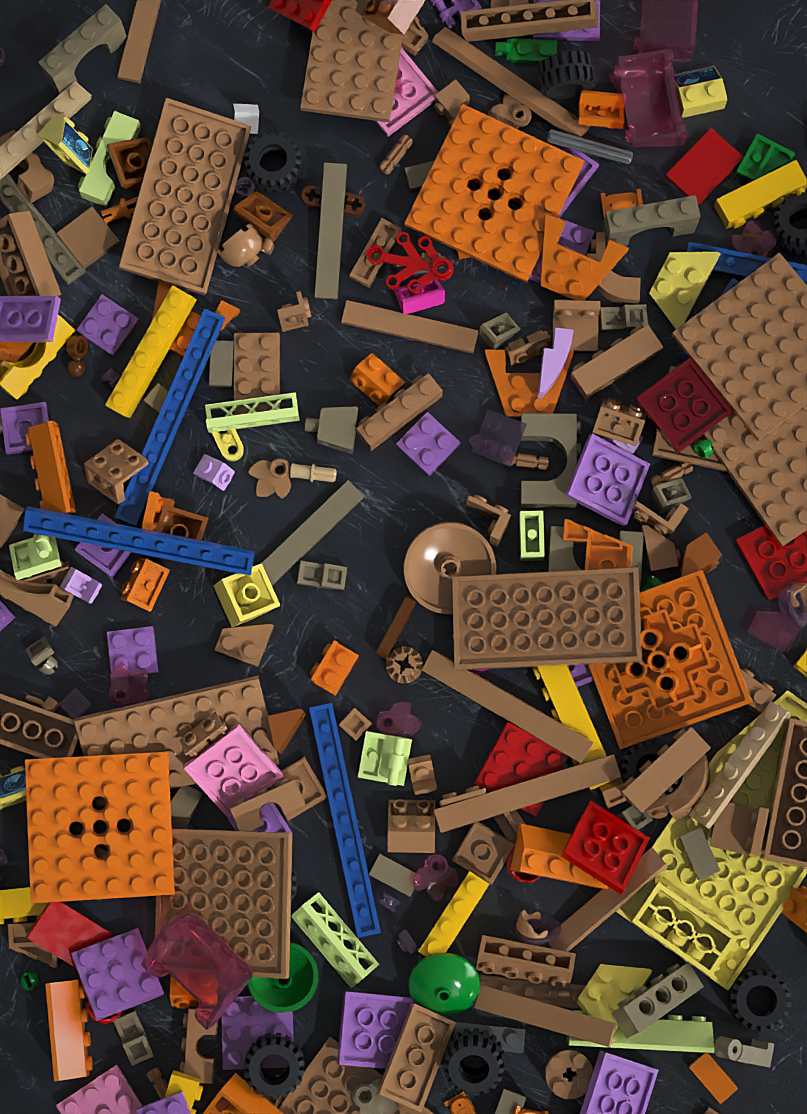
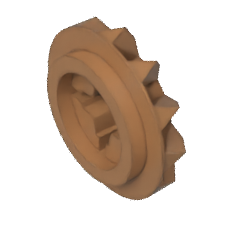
M401 646L394 649L387 657L386 670L394 681L405 684L415 681L420 676L423 661L420 654L413 648ZM407 656H409L408 664L411 665V667H413L414 669L406 668L402 672V674H400L401 666L397 662H395V660L404 661V659Z

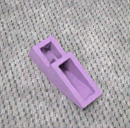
M555 328L552 349L544 348L541 358L537 398L542 399L559 377L569 353L574 330Z

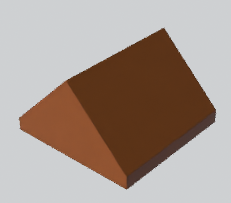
M149 137L108 144L107 148L121 187L133 192L139 191L152 148Z
M257 190L234 208L237 220L246 226L252 224L259 235L271 239L272 243L293 216Z
M164 504L156 532L202 540L209 518Z
M296 709L267 716L274 749L278 753H283L305 718L306 714L303 710Z

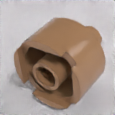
M561 1049L555 1052L548 1059L544 1069V1077L548 1087L554 1094L564 1099H576L583 1096L588 1090L593 1074L592 1065L587 1057L574 1049ZM568 1067H570L571 1071L575 1072V1075L571 1076V1080L562 1076Z

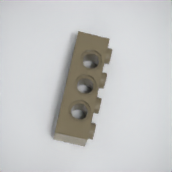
M689 962L681 966L678 963L674 964L666 970L668 973L666 976L660 974L650 981L652 984L650 987L647 988L644 985L636 990L634 998L630 999V997H627L617 1003L619 1008L612 1012V1015L626 1038L641 1032L704 987Z

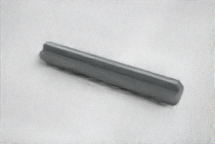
M553 129L549 130L547 134L548 143L624 164H630L633 153L625 149Z

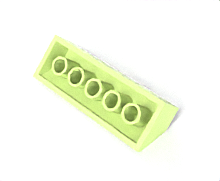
M573 1010L574 1012L587 1015L583 1010ZM668 1015V1019H658L641 1032L629 1038H626L619 1026L614 1033L611 1048L714 1053L712 1022L706 1021V1017L692 1016L691 1021L682 1020V1015ZM567 1035L566 1043L573 1046L607 1047Z

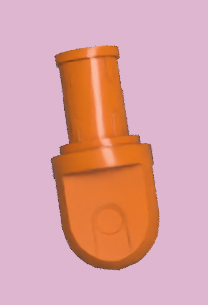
M125 197L120 198L118 205L101 210L102 216L112 214V216L104 218L105 223L109 224V222L122 217L132 219V213L135 208L131 209L129 205L135 203L138 197L128 201Z

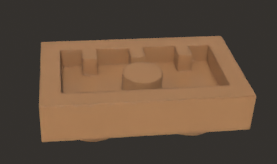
M301 291L296 292L298 305L286 304L277 310L282 332L309 325L307 318L311 317L307 297L302 298Z

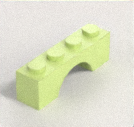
M114 111L112 117H108L105 123L106 131L103 137H99L96 144L97 151L95 156L91 158L90 170L85 177L80 179L78 185L82 198L104 207L108 206L115 190L113 180L106 174L107 162L111 157L107 145L137 139L142 129L139 120Z

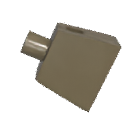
M358 407L321 408L320 419L306 418L305 431L317 432V442L320 445L353 454L359 414Z

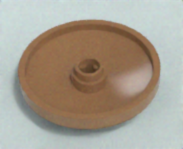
M441 522L422 530L412 540L405 554L403 572L410 593L422 606L437 613L453 614L452 577L496 575V561L488 541L476 529L459 522Z

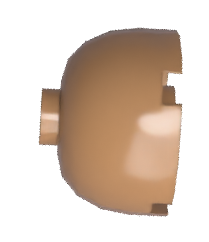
M252 224L247 225L249 230L243 231L241 229L222 245L223 251L221 249L217 250L218 255L227 264L233 267H241L247 264L250 267L259 259L257 254L261 250L262 241L261 236Z

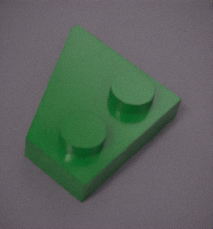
M757 133L737 169L736 175L752 182L792 160L795 152Z

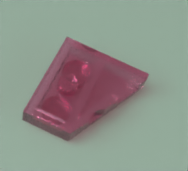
M757 611L746 633L788 654L807 619V614Z

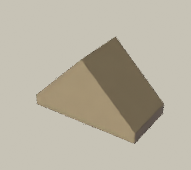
M506 312L483 323L480 326L479 335L492 350H496L521 329Z
M682 478L656 485L650 492L659 513H663L673 508V506L675 507L692 498Z
M188 785L180 787L170 802L172 828L186 829L204 795L203 793Z

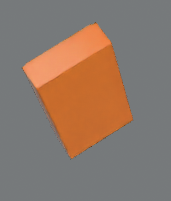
M706 1052L688 1066L719 1104L723 1103L738 1089Z

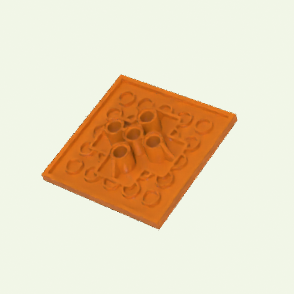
M462 104L404 226L527 283L543 250L546 214L559 217L585 161ZM505 172L510 178L508 180H501L498 174ZM474 182L477 183L480 186V188L476 191H472L468 188V185ZM496 192L500 198L498 200H491L488 194ZM515 201L519 203L520 208L513 210L508 204ZM481 212H487L490 215V219L482 220L478 215Z
M703 570L640 593L642 662L638 663L643 666L641 675L633 672L632 666L635 662L588 664L620 749L752 703ZM648 632L654 633L657 637L654 645H650L646 641ZM682 646L687 650L685 659L677 657V647ZM657 654L662 655L665 659L663 667H659L654 663V657ZM666 676L673 680V687L671 689L665 688L662 684V680Z
M168 752L25 760L31 903L175 894ZM101 796L105 799L106 806L102 810L93 808L92 801L95 797ZM120 819L129 820L131 824L129 831L120 832L117 829V823ZM97 820H103L107 824V830L102 834L96 833L93 829V824ZM78 821L83 825V831L80 835H73L70 832L69 827L71 823ZM104 844L107 846L108 853L105 857L101 858L95 855L94 848L96 845Z

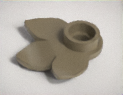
M377 1078L370 1084H360L354 1089L353 1101L360 1107V1114H390L398 1110L396 1102L376 1094L382 1078ZM362 1091H367L369 1093V1098L367 1100H362L360 1098V1093Z

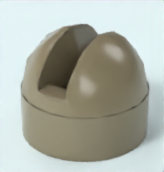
M49 656L38 664L37 669L46 675H51L55 672L53 667L58 668V663L55 658Z

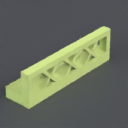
M296 393L205 405L206 424L209 433L300 421ZM292 399V408H278L282 400ZM260 403H267L272 407L270 411H255ZM237 406H244L249 410L247 414H232ZM221 409L227 414L225 417L212 418L211 410Z
M319 892L291 915L293 920L351 989L379 965ZM316 901L322 908V914L317 913L311 904ZM328 921L334 922L337 926V932L329 928ZM343 939L350 941L353 950L347 949L344 946ZM359 958H364L370 967L365 970L360 965Z

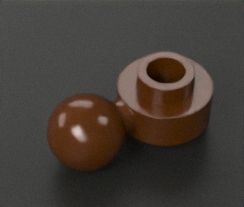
M72 335L66 343L67 352L72 357V360L67 364V372L73 377H79L85 371V365L81 358L85 357L88 352V342L83 335Z

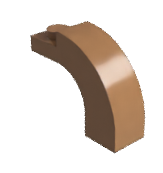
M606 232L596 233L595 239H591V253H587L586 256L601 262L605 252ZM611 270L596 287V290L612 302L622 305H638L640 300V278L622 277Z
M704 754L683 774L682 782L674 792L656 799L645 810L651 818H663L667 816V813H670L676 820L688 815L710 784L711 775L707 755Z

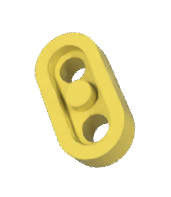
M235 429L227 430L224 434L212 432L220 452L226 460L233 462L243 456L244 447ZM235 447L237 451L234 454H230L228 452L229 448Z

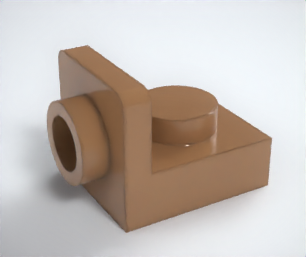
M425 755L407 759L414 794L418 795L436 791L437 785L431 756Z

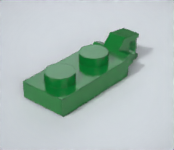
M513 38L507 39V42H496L495 56H506V60H511V63L539 64L544 58L557 53V40Z

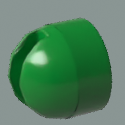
M708 439L700 440L694 444L696 454L703 460L711 456L714 447L711 446L712 442Z
M33 971L25 972L20 977V985L25 990H34L39 985V976ZM27 975L29 976L30 982L32 984L31 987H29L25 978V976Z

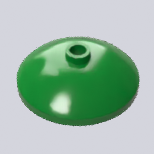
M290 942L289 978H286L288 982L282 985L279 983L281 978L247 976L248 988L252 997L263 1008L277 1013L292 1012L303 1007L312 998L318 985V969L315 960L306 949Z
M436 953L423 958L414 966L409 977V992L415 1004L441 1016H453L466 1011L474 1004L480 991V979L475 967L465 958L452 953Z

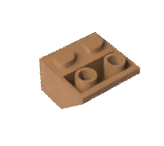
M389 800L388 852L435 853V800Z

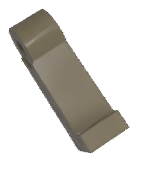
M725 1036L718 1037L715 1042L714 1052L718 1057L770 1067L774 1049L773 1043L752 1039L751 1046L741 1044L737 1039Z

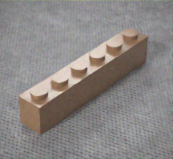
M561 0L461 11L462 35L467 42L599 28L598 7L596 0Z

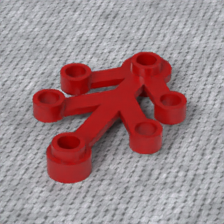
M406 232L398 233L396 241L399 246L405 249L409 257L384 253L383 248L378 245L370 246L366 252L368 261L373 265H379L384 262L407 267L399 273L387 277L386 284L390 290L398 289L402 281L420 270L429 272L418 280L413 279L408 283V289L414 295L419 294L422 291V287L433 280L444 281L453 274L451 261L439 257L432 246L431 239L427 236L421 237L418 245L422 251H426L432 262L421 259L410 242L409 234ZM402 236L407 237V241L404 243L399 241ZM423 241H428L429 245L427 247L421 246V243ZM375 253L380 254V258L377 260L372 259ZM443 266L446 268V271L444 273L438 272V269ZM392 279L397 280L394 286L389 285V281ZM413 284H418L419 288L417 290H412L411 286Z

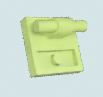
M34 533L33 538L9 545L14 574L17 580L61 566L55 537Z
M366 731L358 778L386 782L394 786H404L408 765L407 759H409L412 739Z

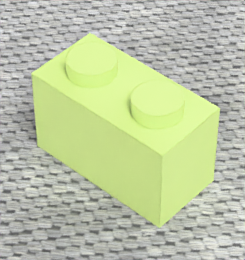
M520 511L519 513L520 561H543L544 559L543 511Z

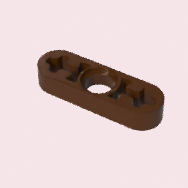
M315 185L306 186L301 194L304 205L321 210V199L313 198V201H309L306 195L315 192L316 197L322 198V187ZM345 192L347 204L353 205L357 201L360 207L353 211L352 206L345 204L344 215L350 217H360L363 215L366 209L363 197Z
M408 595L406 596L376 652L377 655L387 659L417 604L416 599Z

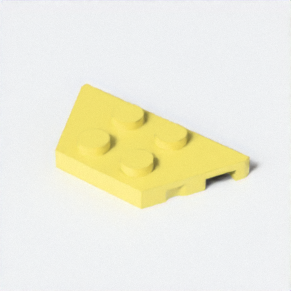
M719 252L669 253L649 294L676 329L686 323L721 255Z
M600 964L578 997L577 1004L588 1016L616 1023V1031L619 1025L612 1012L619 1008L617 1003L627 997H630V999L634 998V992L646 985L652 975V970Z

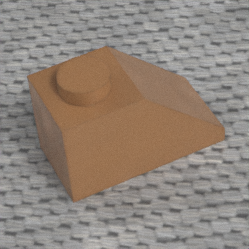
M648 525L642 526L640 531L644 532L643 546L649 574L676 570L678 563H681L679 549L675 550L674 543Z

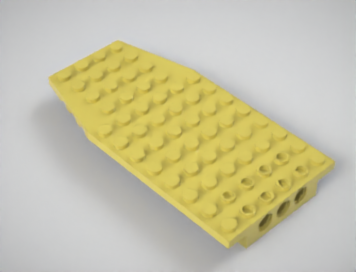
M788 690L774 702L791 714L790 718L807 722V703ZM759 716L713 756L709 762L710 784ZM785 725L729 801L730 803L752 808L762 807L769 809ZM689 814L676 820L672 816L652 846L668 867L615 912L729 991L782 912L784 902L789 899L790 888H798L807 874V869L762 860L760 856L753 857L711 847L710 841L714 824L708 829ZM701 827L721 871L698 881L679 837Z

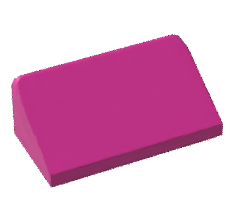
M437 279L422 287V291L416 295L410 293L408 285L394 290L404 315L445 302V290ZM413 284L411 286L412 290H417L419 288L418 284Z

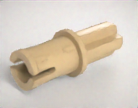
M292 463L290 478L309 479L311 482L314 480L335 482L337 472L336 469L315 467V464L308 466Z

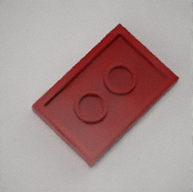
M710 128L666 174L665 178L686 197L696 195L699 206L742 162L744 157Z
M48 902L26 937L75 967L71 953L109 939L112 933L63 902Z

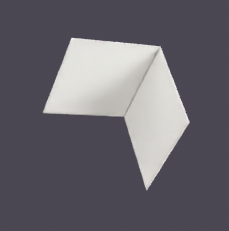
M233 104L235 110L234 120L252 126L250 134H258V105Z

